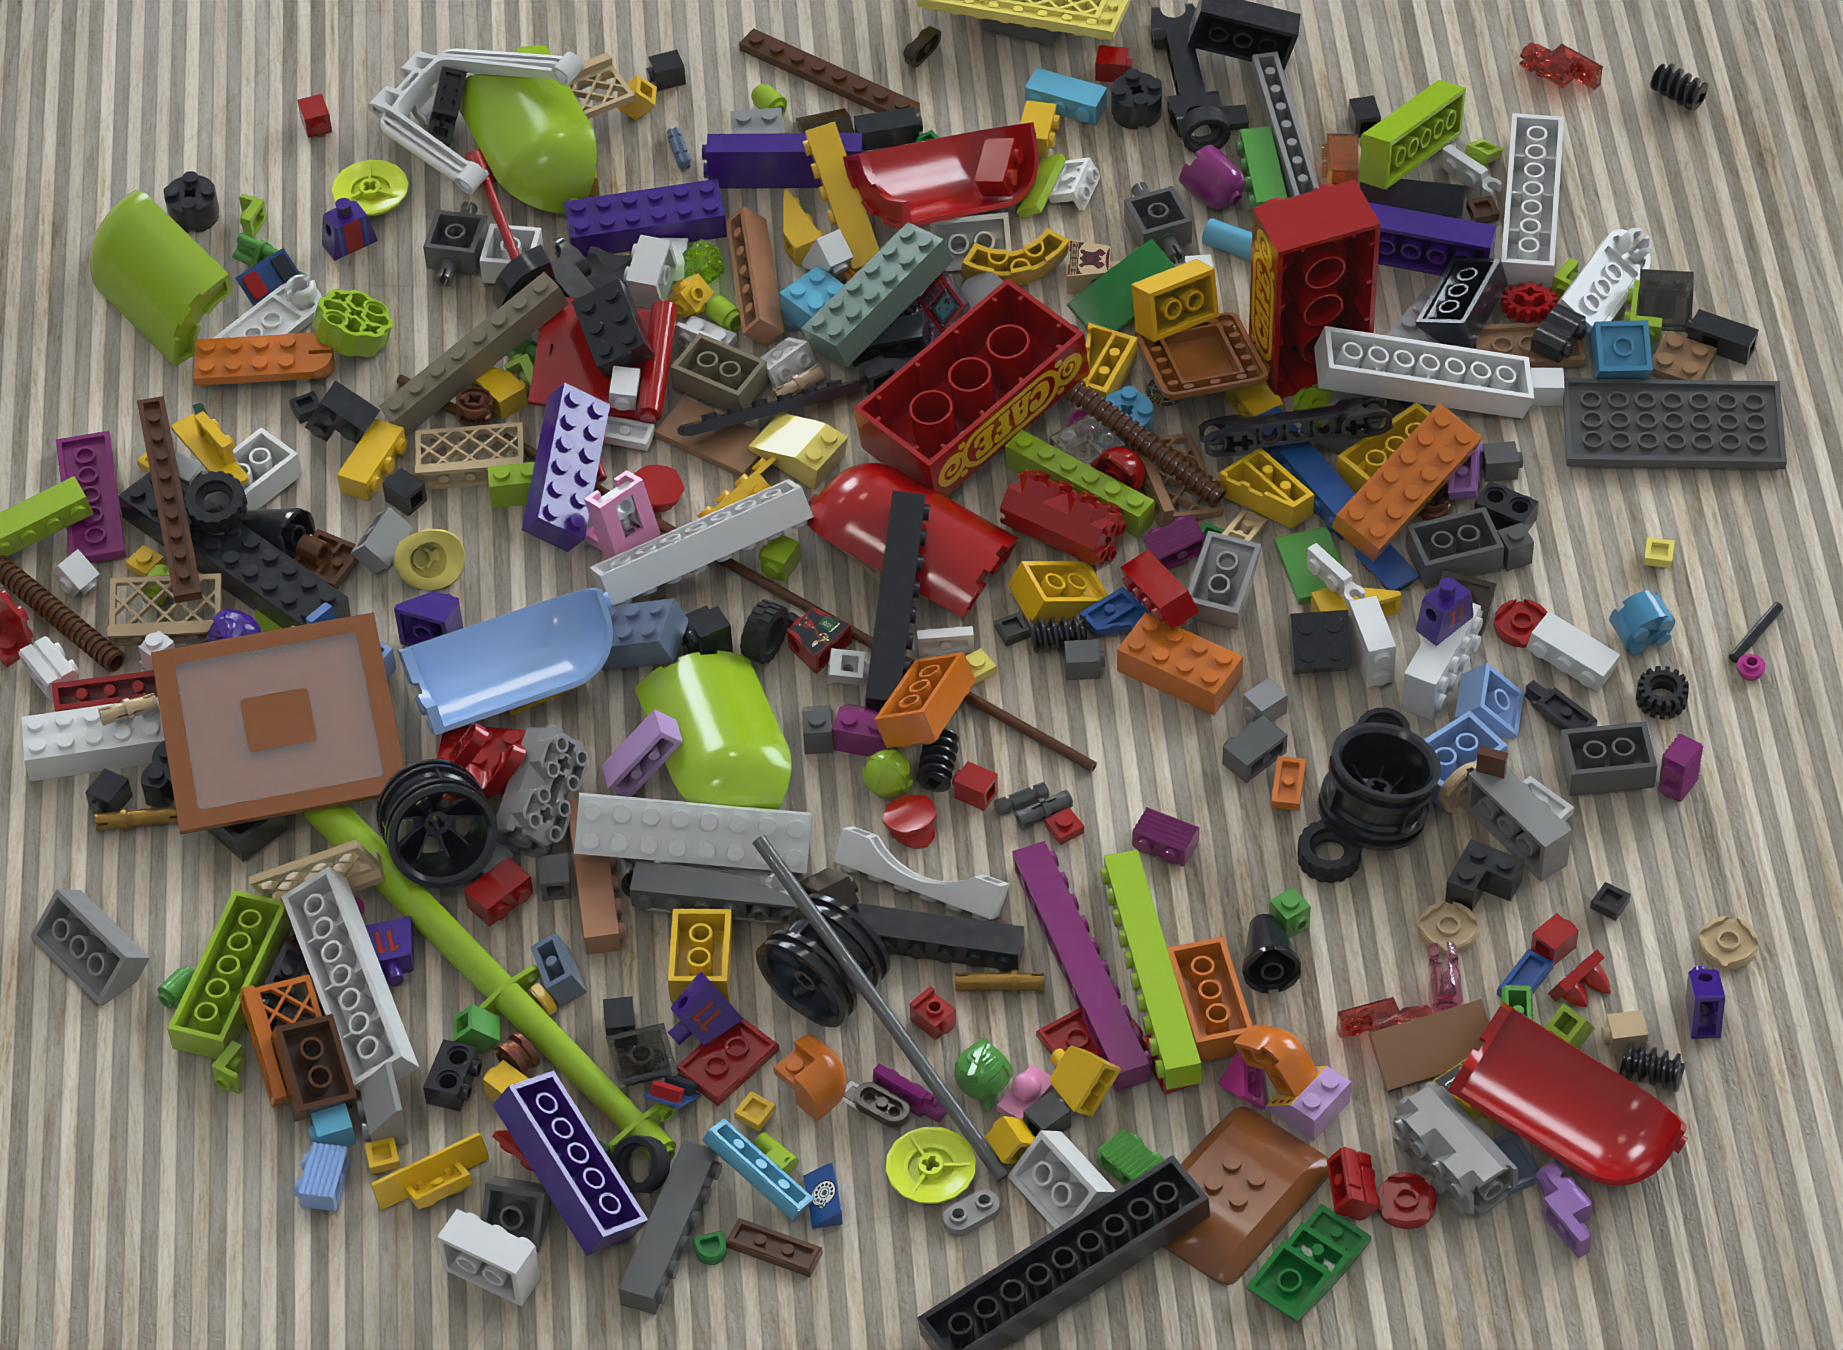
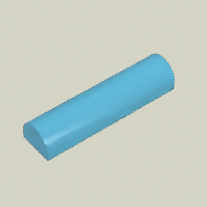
M1213 218L1209 219L1203 231L1202 244L1251 261L1252 232Z
M722 1119L709 1129L703 1137L702 1141L792 1221H795L813 1201L814 1198L727 1120Z

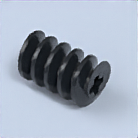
M1672 63L1667 68H1665V64L1659 65L1650 82L1651 89L1659 91L1663 96L1667 95L1668 99L1675 100L1677 104L1684 105L1686 109L1696 110L1706 97L1709 83L1704 82L1700 85V78L1696 77L1692 80L1691 73L1683 76L1684 70L1679 68L1675 71L1676 67Z
M1086 615L1083 616L1080 624L1076 616H1072L1070 624L1067 623L1064 616H1061L1058 625L1054 617L1049 618L1047 625H1045L1041 617L1038 619L1036 626H1034L1030 618V637L1034 652L1038 653L1040 646L1043 645L1046 653H1049L1052 644L1055 645L1057 652H1061L1064 641L1087 640Z
M944 728L935 742L922 745L916 780L923 788L932 792H945L951 787V779L953 778V770L955 769V761L957 759L956 754L959 750L957 743L960 738L949 729Z
M1630 1040L1623 1055L1619 1074L1625 1069L1626 1078L1630 1080L1637 1073V1079L1640 1083L1649 1076V1083L1652 1086L1661 1079V1087L1663 1089H1666L1670 1082H1672L1673 1091L1678 1092L1686 1062H1681V1053H1677L1673 1060H1670L1669 1050H1665L1662 1056L1658 1057L1657 1047H1653L1650 1053L1647 1054L1645 1044L1643 1043L1635 1051L1634 1043Z

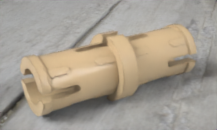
M815 364L807 371L791 376L789 381L771 391L774 400H777L776 395L792 392V396L801 394L802 388L813 386L824 380V372L820 366Z
M150 693L130 700L129 698L122 699L120 703L98 708L102 725L105 726L124 719L130 721L135 716L157 711L158 704L154 693Z

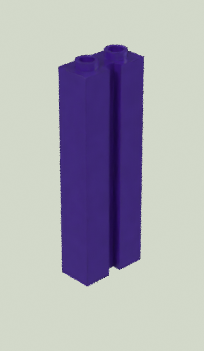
M805 133L707 134V144H702V160H707V163L703 165L704 178H708V180L718 179L720 189L818 188L822 186L820 178L815 179L810 166V164L814 163L812 155L807 156L802 141L806 140ZM839 133L847 156L863 153L862 133Z

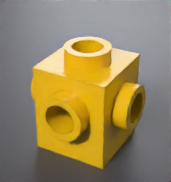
M697 273L677 281L671 287L673 292L666 299L674 303L678 307L677 314L685 318L692 314L698 316L706 309L705 303L714 292Z

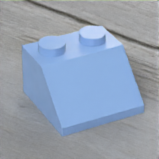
M1486 662L1461 674L1455 719L1470 710L1497 736L1507 738L1518 737L1524 692Z

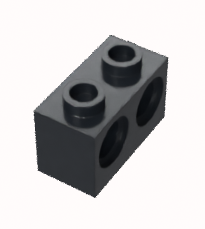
M1489 481L1475 500L1474 509L1486 507L1496 530L1523 523L1527 531H1529L1537 520L1539 501L1513 491L1504 485Z
M443 1039L423 1086L426 1104L461 1111L464 1101L470 1099L473 1079L480 1075L482 1069V1060L479 1059L476 1046Z

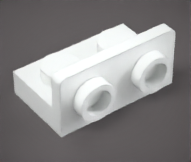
M1091 158L1065 161L1048 197L1051 203L1074 201L1079 211L1086 209L1100 179L1099 171Z
M693 315L685 324L677 322L675 326L676 343L687 348L698 333H702L732 347L737 342L736 333Z
M791 337L786 338L760 357L767 361L768 378H770L774 389L789 381L791 376L799 375L816 364L808 341Z

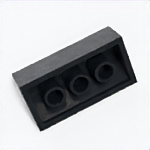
M1402 178L1386 190L1360 182L1359 186L1370 203L1439 214L1452 218L1462 217L1467 190L1466 185Z
M1451 258L1415 321L1416 326L1441 344L1472 348L1507 286L1501 259Z

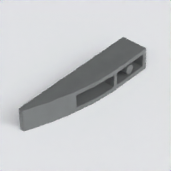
M636 861L630 886L632 906L642 909H665L673 912V909H731L732 918L743 917L752 918L757 921H782L789 924L790 913L797 906L791 896L757 882L723 872L690 866Z

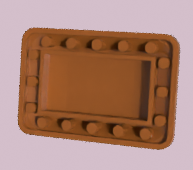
M1219 313V316L1155 342L1135 331L1137 345L1159 391L1167 399L1180 400L1260 385L1269 379L1267 368L1239 316L1235 313Z
M1248 1107L1235 1108L1181 1163L1183 1168L1209 1198L1210 1217L1166 1244L1163 1248L1215 1282L1222 1285L1234 1284L1328 1179V1157Z

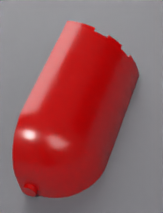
M1034 122L961 133L844 156L843 161L852 188H857L863 198L861 204L872 216L877 215L881 218L883 224L901 229L907 222L919 226L1017 204L1030 192L1035 182L1039 165V153ZM1014 138L1019 148L1023 151V162L1019 165L1017 184L1013 187L1012 195L982 196L974 180L985 140Z
M862 463L847 468L836 475L818 495L814 494L808 504L814 517L807 520V525L830 543L882 572L892 491L926 494L925 504L930 505L929 521H923L922 530H927L926 546H920L919 555L924 556L922 572H917L916 581L921 582V595L960 617L969 615L978 597L986 587L987 583L983 582L984 578L989 573L994 575L1000 567L1007 563L1019 540L1013 534L886 464Z
M1502 1002L1479 1039L1484 1042L1481 1049L1478 1051L1474 1048L1447 1091L1579 1174L1605 1185L1624 1186L1647 1179L1666 1163L1673 1151L1679 1154L1688 1140L1684 1136L1687 1125L1668 1106L1644 1089Z

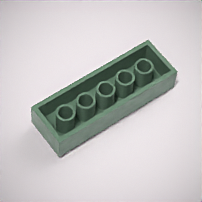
M907 222L801 328L811 348L848 367L954 261L944 239Z

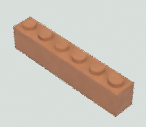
M742 206L726 220L742 333L767 347L784 332L767 221L764 217Z
M579 798L567 800L571 806L569 824L586 955L620 951V939L626 938L624 921H617V915L623 914L620 897L614 898V892H619L617 874L611 875V869H616L615 857L574 854Z

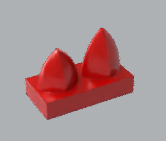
M1596 949L1552 988L1548 994L1555 1002L1562 997L1570 1004L1587 1007V993L1580 980L1596 991L1610 994L1609 979L1599 964L1605 957Z

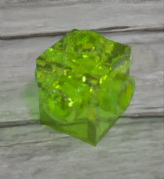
M700 239L682 253L685 261L684 268L689 277L698 273L707 284H710L725 272L721 260V251L716 245L709 244L703 239Z

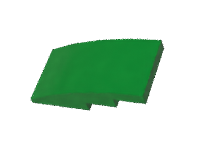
M1151 239L1072 299L1067 304V307L1086 329L1089 322L1120 332L1135 321L1131 284L1176 266Z
M1320 1204L1306 1223L1301 1222L1286 1242L1282 1240L1246 1286V1289L1295 1322H1298L1352 1266L1372 1241L1371 1235L1340 1215L1335 1214V1212L1323 1204Z

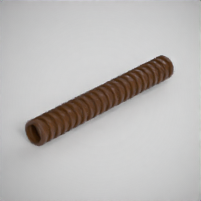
M1084 381L1077 383L1069 394L1070 402L1075 401L1077 407L1082 406V411H1088L1091 417L1095 416L1097 422L1102 421L1104 427L1109 426V431H1115V435L1118 437L1122 436L1124 442L1129 441L1131 447L1136 446L1135 450L1138 452L1142 451V455L1145 457L1149 456L1151 462L1156 461L1155 465L1158 467L1163 466V471H1169V475L1172 477L1175 475L1176 480L1183 481L1182 485L1185 487L1189 486L1190 491L1193 492L1195 490L1197 496L1202 495L1204 501H1210L1209 505L1213 507L1222 500L1227 491L1225 485L1220 486L1218 480L1213 481V477L1211 475L1207 476V472L1204 470L1200 471L1198 465L1193 466L1191 460L1186 461V457L1184 455L1180 456V452L1177 450L1173 451L1171 445L1166 446V442L1164 440L1159 441V437L1157 435L1153 436L1152 431H1146V427L1143 425L1139 426L1137 420L1132 421L1133 417L1130 415L1126 416L1125 411H1119L1118 406L1113 407V403L1106 401L1104 396L1100 397L1098 391L1093 392V388L1091 386L1086 387Z
M0 555V583L49 622L55 629L60 631L66 638L71 640L78 648L82 649L89 657L93 658L106 671L114 672L122 666L125 654L75 614L41 584L36 582V580L31 578L25 571L20 569L19 566L9 560L8 557Z

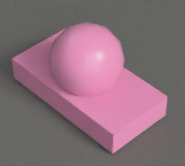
M1031 1064L1024 1073L1015 1076L1011 1089L997 1104V1112L1004 1116L1021 1118L1023 1120V1111L1053 1089L1050 1083L1051 1075Z

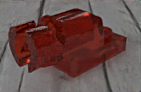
M1531 42L1521 51L1520 57L1524 59L1519 63L1521 67L1530 72L1536 71L1537 76L1544 77L1562 88L1573 79L1594 90L1601 85L1603 66L1564 44L1551 51L1540 44Z
M1394 997L1338 1011L1336 1030L1340 1038L1357 1036L1365 1031L1371 1033L1433 1013L1427 1004L1405 1007L1399 1010Z

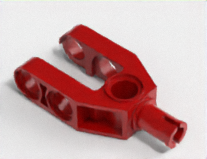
M473 723L449 752L448 761L466 768L476 778L487 799L496 795L519 768L524 760L526 748L520 744L513 743L506 752L502 751L498 762L491 770L481 771L475 765L470 764V762L484 746L489 733L486 732L485 727ZM445 794L443 796L450 803L462 797L455 794Z

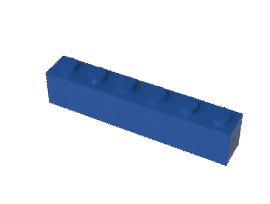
M1276 406L1257 416L1282 413L1283 411L1279 406ZM1293 423L1290 426L1289 430L1296 431L1298 430V428ZM1266 427L1263 429L1262 434H1271L1274 431V427ZM1307 441L1262 448L1314 494L1313 513L1323 519L1330 532H1334L1340 540L1345 539L1331 526L1337 513L1356 493L1312 443Z

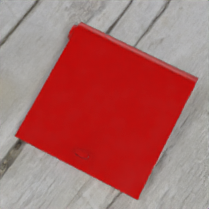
M565 297L569 305L540 327L528 404L546 407L548 395L564 382L609 404L611 378L607 379L596 366L571 302L575 298ZM666 300L655 301L652 304L651 310L636 308L655 356L632 367L640 369L636 410L622 411L610 407L608 416L639 420L649 424L661 419L678 307Z

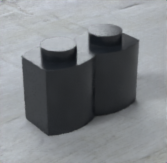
M1557 304L1533 334L1530 350L1560 363L1564 357L1568 358L1572 354L1575 343L1578 340L1582 341L1588 330V327L1585 326L1586 316Z
M162 741L155 748L152 755V763L145 768L141 776V785L146 805L157 808L168 807L173 802L166 778L170 775L165 741Z

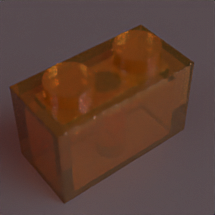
M1327 133V144L1321 145V159L1326 160V162H1322L1321 178H1326V184L1337 185L1354 179L1358 184V134Z

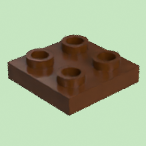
M317 529L312 536L304 534L300 538L296 546V556L294 558L295 561L335 589L341 586L360 562L350 554L356 544L320 529Z

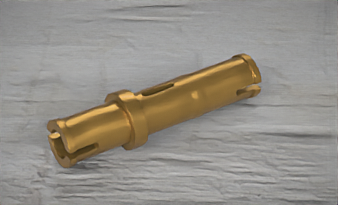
M175 806L128 811L127 808H121L118 812L95 813L96 831L120 828L123 831H129L130 827L178 823Z
M1011 970V973L955 972V991L1011 990L1012 993H1018V990L1044 991V972L1018 973V970Z

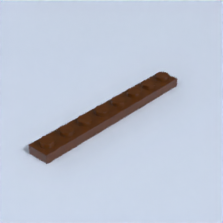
M754 28L739 43L740 51L875 112L914 107L916 114L920 111L919 102Z

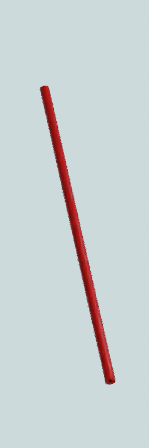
M471 152L470 158L472 162L477 163L486 171L480 152ZM488 176L481 186L512 261L520 254ZM601 460L596 477L598 482H603L607 479Z

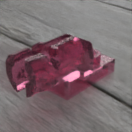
M1447 942L1448 953L1445 955L1447 970L1444 972L1442 962H1438V943H1432L1427 947L1430 980L1429 997L1432 1014L1463 1004L1457 947L1453 942Z

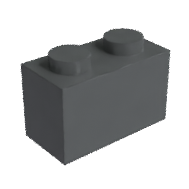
M1263 715L1255 722H1250L1236 737H1231L1223 745L1222 764L1245 783H1248L1275 762L1278 756H1282L1287 752L1288 734Z

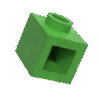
M1294 887L1269 901V914L1277 918L1288 939L1310 927L1311 906Z
M471 1004L453 1017L454 1042L476 1046L478 1053L482 1054L500 1041L499 1016Z

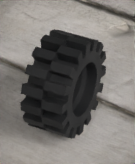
M1655 666V671L1652 668L1647 669L1646 674L1643 672L1638 680L1636 692L1638 707H1643L1642 712L1644 714L1650 711V717L1655 718L1656 714L1660 715L1662 720H1665V715H1668L1669 719L1674 718L1675 713L1680 715L1682 709L1685 710L1689 693V683L1685 681V675L1679 676V670L1677 669L1670 672L1669 666H1665V670H1661V666ZM1655 689H1666L1672 692L1673 695L1663 697L1654 694L1652 691Z

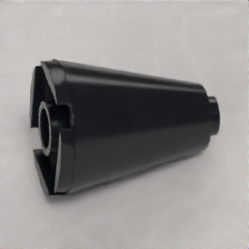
M301 508L248 510L242 522L240 521V523L292 559L296 556V546L300 538L304 534L313 535L315 533V524L311 513Z
M1260 914L1250 921L1242 967L1246 984L1253 990L1261 993H1269L1268 990L1278 989V992L1285 991L1292 987L1301 976L1300 958L1279 921L1271 914Z

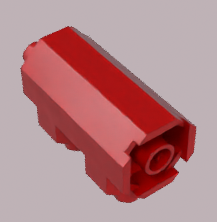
M1025 469L1024 472H1019L1016 476L1020 479L1017 484L1011 482L1002 500L1000 513L1004 514L1005 518H1000V523L1094 566L1103 565L1105 561H1113L1117 554L1116 545L1119 537L1123 536L1127 528V522L1122 520L1121 507L1109 501L1105 503L1097 501V495L1082 490V493L1073 490L1074 485L1063 480L1058 482L1050 480V474L1035 469V472Z

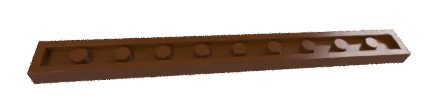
M164 396L137 400L174 601L176 604L203 599Z

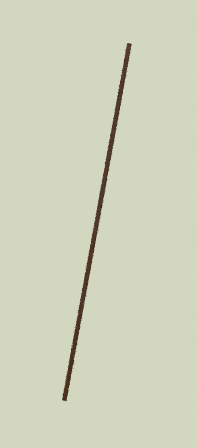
M401 374L396 382L403 387L411 379ZM449 401L441 408L456 416V404ZM508 433L502 436L508 441H511L513 438H515ZM524 443V455L535 461L537 449ZM595 483L594 492L596 490L599 491L601 496L610 492L607 488ZM655 516L661 532L666 534L677 529V527ZM732 558L723 562H717L806 613L812 608H817L832 615ZM851 625L852 638L872 649L873 637ZM911 659L910 667L915 660ZM969 691L963 701L1090 772L1095 770L1097 766L1096 761Z

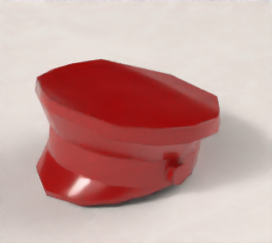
M646 465L634 473V475L643 479L653 512L655 513L666 512L672 509L685 490L677 471L668 466Z
M902 795L886 804L882 823L890 831L889 835L891 838H895L907 847L914 849L928 847L935 838L934 821L937 819V810L933 801L926 795Z

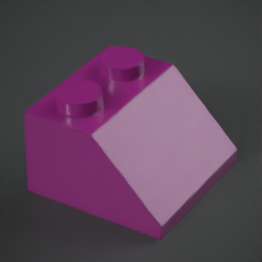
M853 704L839 707L832 727L833 750L870 757L881 750L892 749L886 748L874 721L880 710Z

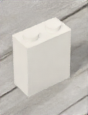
M1377 596L1349 601V643L1366 687L1381 686L1394 682L1396 644Z

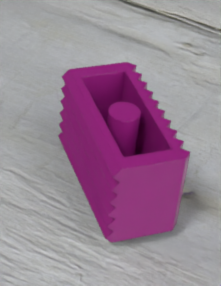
M1193 514L1187 517H1178L1172 524L1163 528L1152 529L1148 535L1143 537L1146 549L1168 570L1183 564L1184 561L1188 562L1189 559L1198 557L1206 539Z
M1677 734V738H1674V742H1671V745L1663 753L1658 791L1665 797L1681 802L1697 782L1703 751L1701 743L1683 734Z
M1146 807L1135 828H1133L1132 846L1141 853L1154 854L1169 864H1180L1183 867L1199 842L1200 827Z

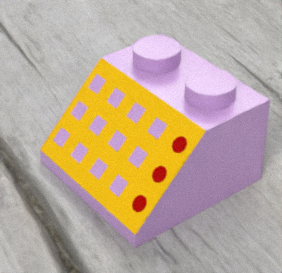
M1316 1066L1315 1078L1297 1097L1277 1093L1265 1106L1267 1111L1312 1141L1350 1103L1351 1081L1328 1066Z

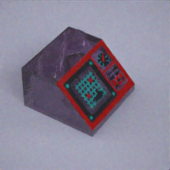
M944 270L918 298V311L916 314H925L932 329L931 342H933L970 310V306Z

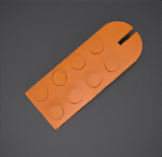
M317 333L196 339L193 380L195 386L304 379L321 380L329 377L335 371L334 352L332 347L323 345L317 339Z

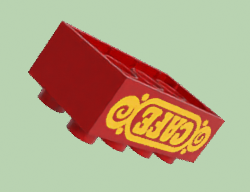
M1355 179L1337 185L1330 183L1322 184L1312 190V192L1287 199L1272 198L1261 206L1253 208L1249 337L1268 370L1269 379L1266 381L1268 387L1275 395H1279L1281 399L1296 395L1304 387L1308 389L1312 388V385L1318 384L1314 346L1324 326L1374 333L1381 223ZM1294 345H1296L1299 352L1292 351Z
M1007 278L854 408L861 447L882 464L898 469L947 497L1004 448L1021 429H1026L1090 373L1084 333Z

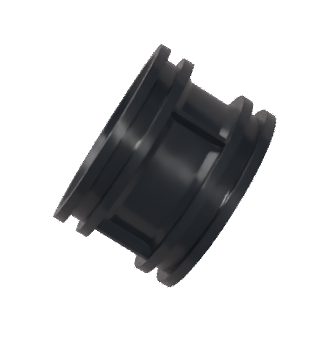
M1361 723L1344 730L1334 742L1328 764L1329 772L1323 779L1317 800V808L1322 821L1339 838L1361 848L1391 851L1412 844L1423 831L1429 813V801L1435 794L1441 775V764L1436 752L1420 736L1405 728L1388 723ZM1396 788L1403 794H1392L1391 791Z
M425 759L411 763L400 769L388 780L378 798L376 819L379 831L395 866L410 881L428 888H450L471 880L490 862L498 842L496 817L476 778L461 765L443 759ZM444 794L462 796L452 803L443 798ZM474 817L472 826L464 837L451 828L455 818ZM412 819L415 829L398 841V831L402 820ZM428 836H439L444 850L432 853L422 852Z
M809 894L808 896L868 979L876 987L880 980L889 973L891 967L888 952L881 939L857 913L843 903L826 895ZM796 906L789 916L790 927L787 930L772 932L766 941L757 948L756 961L758 967L773 991L793 1010L821 1026L838 1027L856 1009L859 990L799 907Z

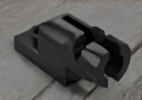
M284 942L264 985L301 977L307 965L302 950ZM296 986L291 988L288 993L289 996L292 997ZM271 992L261 994L263 1004L275 1010L281 998ZM284 1000L278 1010L280 1014H283L288 1001ZM275 1017L270 1024L272 1032L280 1021Z

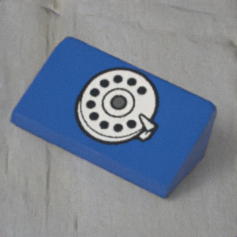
M828 1163L803 1176L806 1192L814 1198L809 1205L813 1229L843 1224L833 1163Z

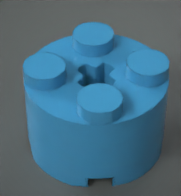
M1125 386L1121 390L1106 396V401H1111L1113 407L1118 406L1119 411L1123 410L1126 412V416L1130 415L1133 417L1132 421L1137 420L1139 426L1143 425L1146 427V431L1150 430L1153 432L1154 409L1151 400L1146 395L1138 392L1132 386ZM1102 421L1099 422L1100 437L1107 446L1111 448L1117 446L1128 447L1129 441L1124 442L1122 436H1116L1115 431H1109V426L1104 427Z
M1651 590L1641 591L1628 597L1623 601L1625 606L1619 612L1615 608L1609 617L1610 624L1626 649L1633 656L1643 653L1649 645L1656 643L1660 646L1667 643L1671 639L1670 632L1675 626V619L1658 592L1655 591V594H1653Z

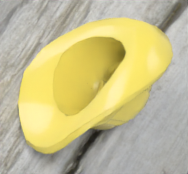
M427 529L409 535L399 543L394 554L393 565L399 576L409 586L421 590H438L453 584L460 577L465 565V551L455 534L442 529Z

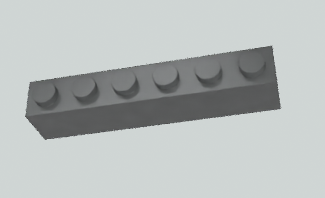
M683 1140L618 1288L620 1304L622 1306L655 1315L659 1305L665 1304L669 1292L668 1284L678 1274L680 1256L688 1251L690 1233L692 1229H697L701 1219L700 1210L702 1205L708 1204L712 1192V1182L719 1179L722 1171V1162H719L718 1154L710 1147Z

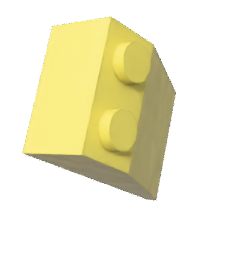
M778 413L748 446V450L764 458L766 461L774 455L777 458L772 463L774 466L815 490L845 457L848 437L826 423Z

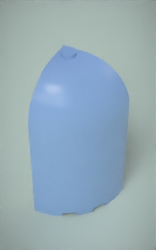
M589 588L568 593L397 650L409 684H412L413 687L416 686L419 695L415 697L422 715H428L427 725L434 735H438L575 688L589 681L603 667L612 647L613 626L608 610L612 608L608 593H603L600 588Z

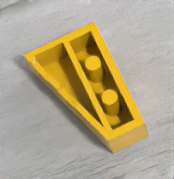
M1088 322L1086 350L1090 373L1082 381L1086 383V387L1091 386L1093 392L1098 391L1100 397H1106L1110 393L1121 389L1137 361V337Z
M1257 448L1218 474L1220 486L1225 485L1227 487L1224 498L1293 529L1313 516L1314 494L1262 448Z

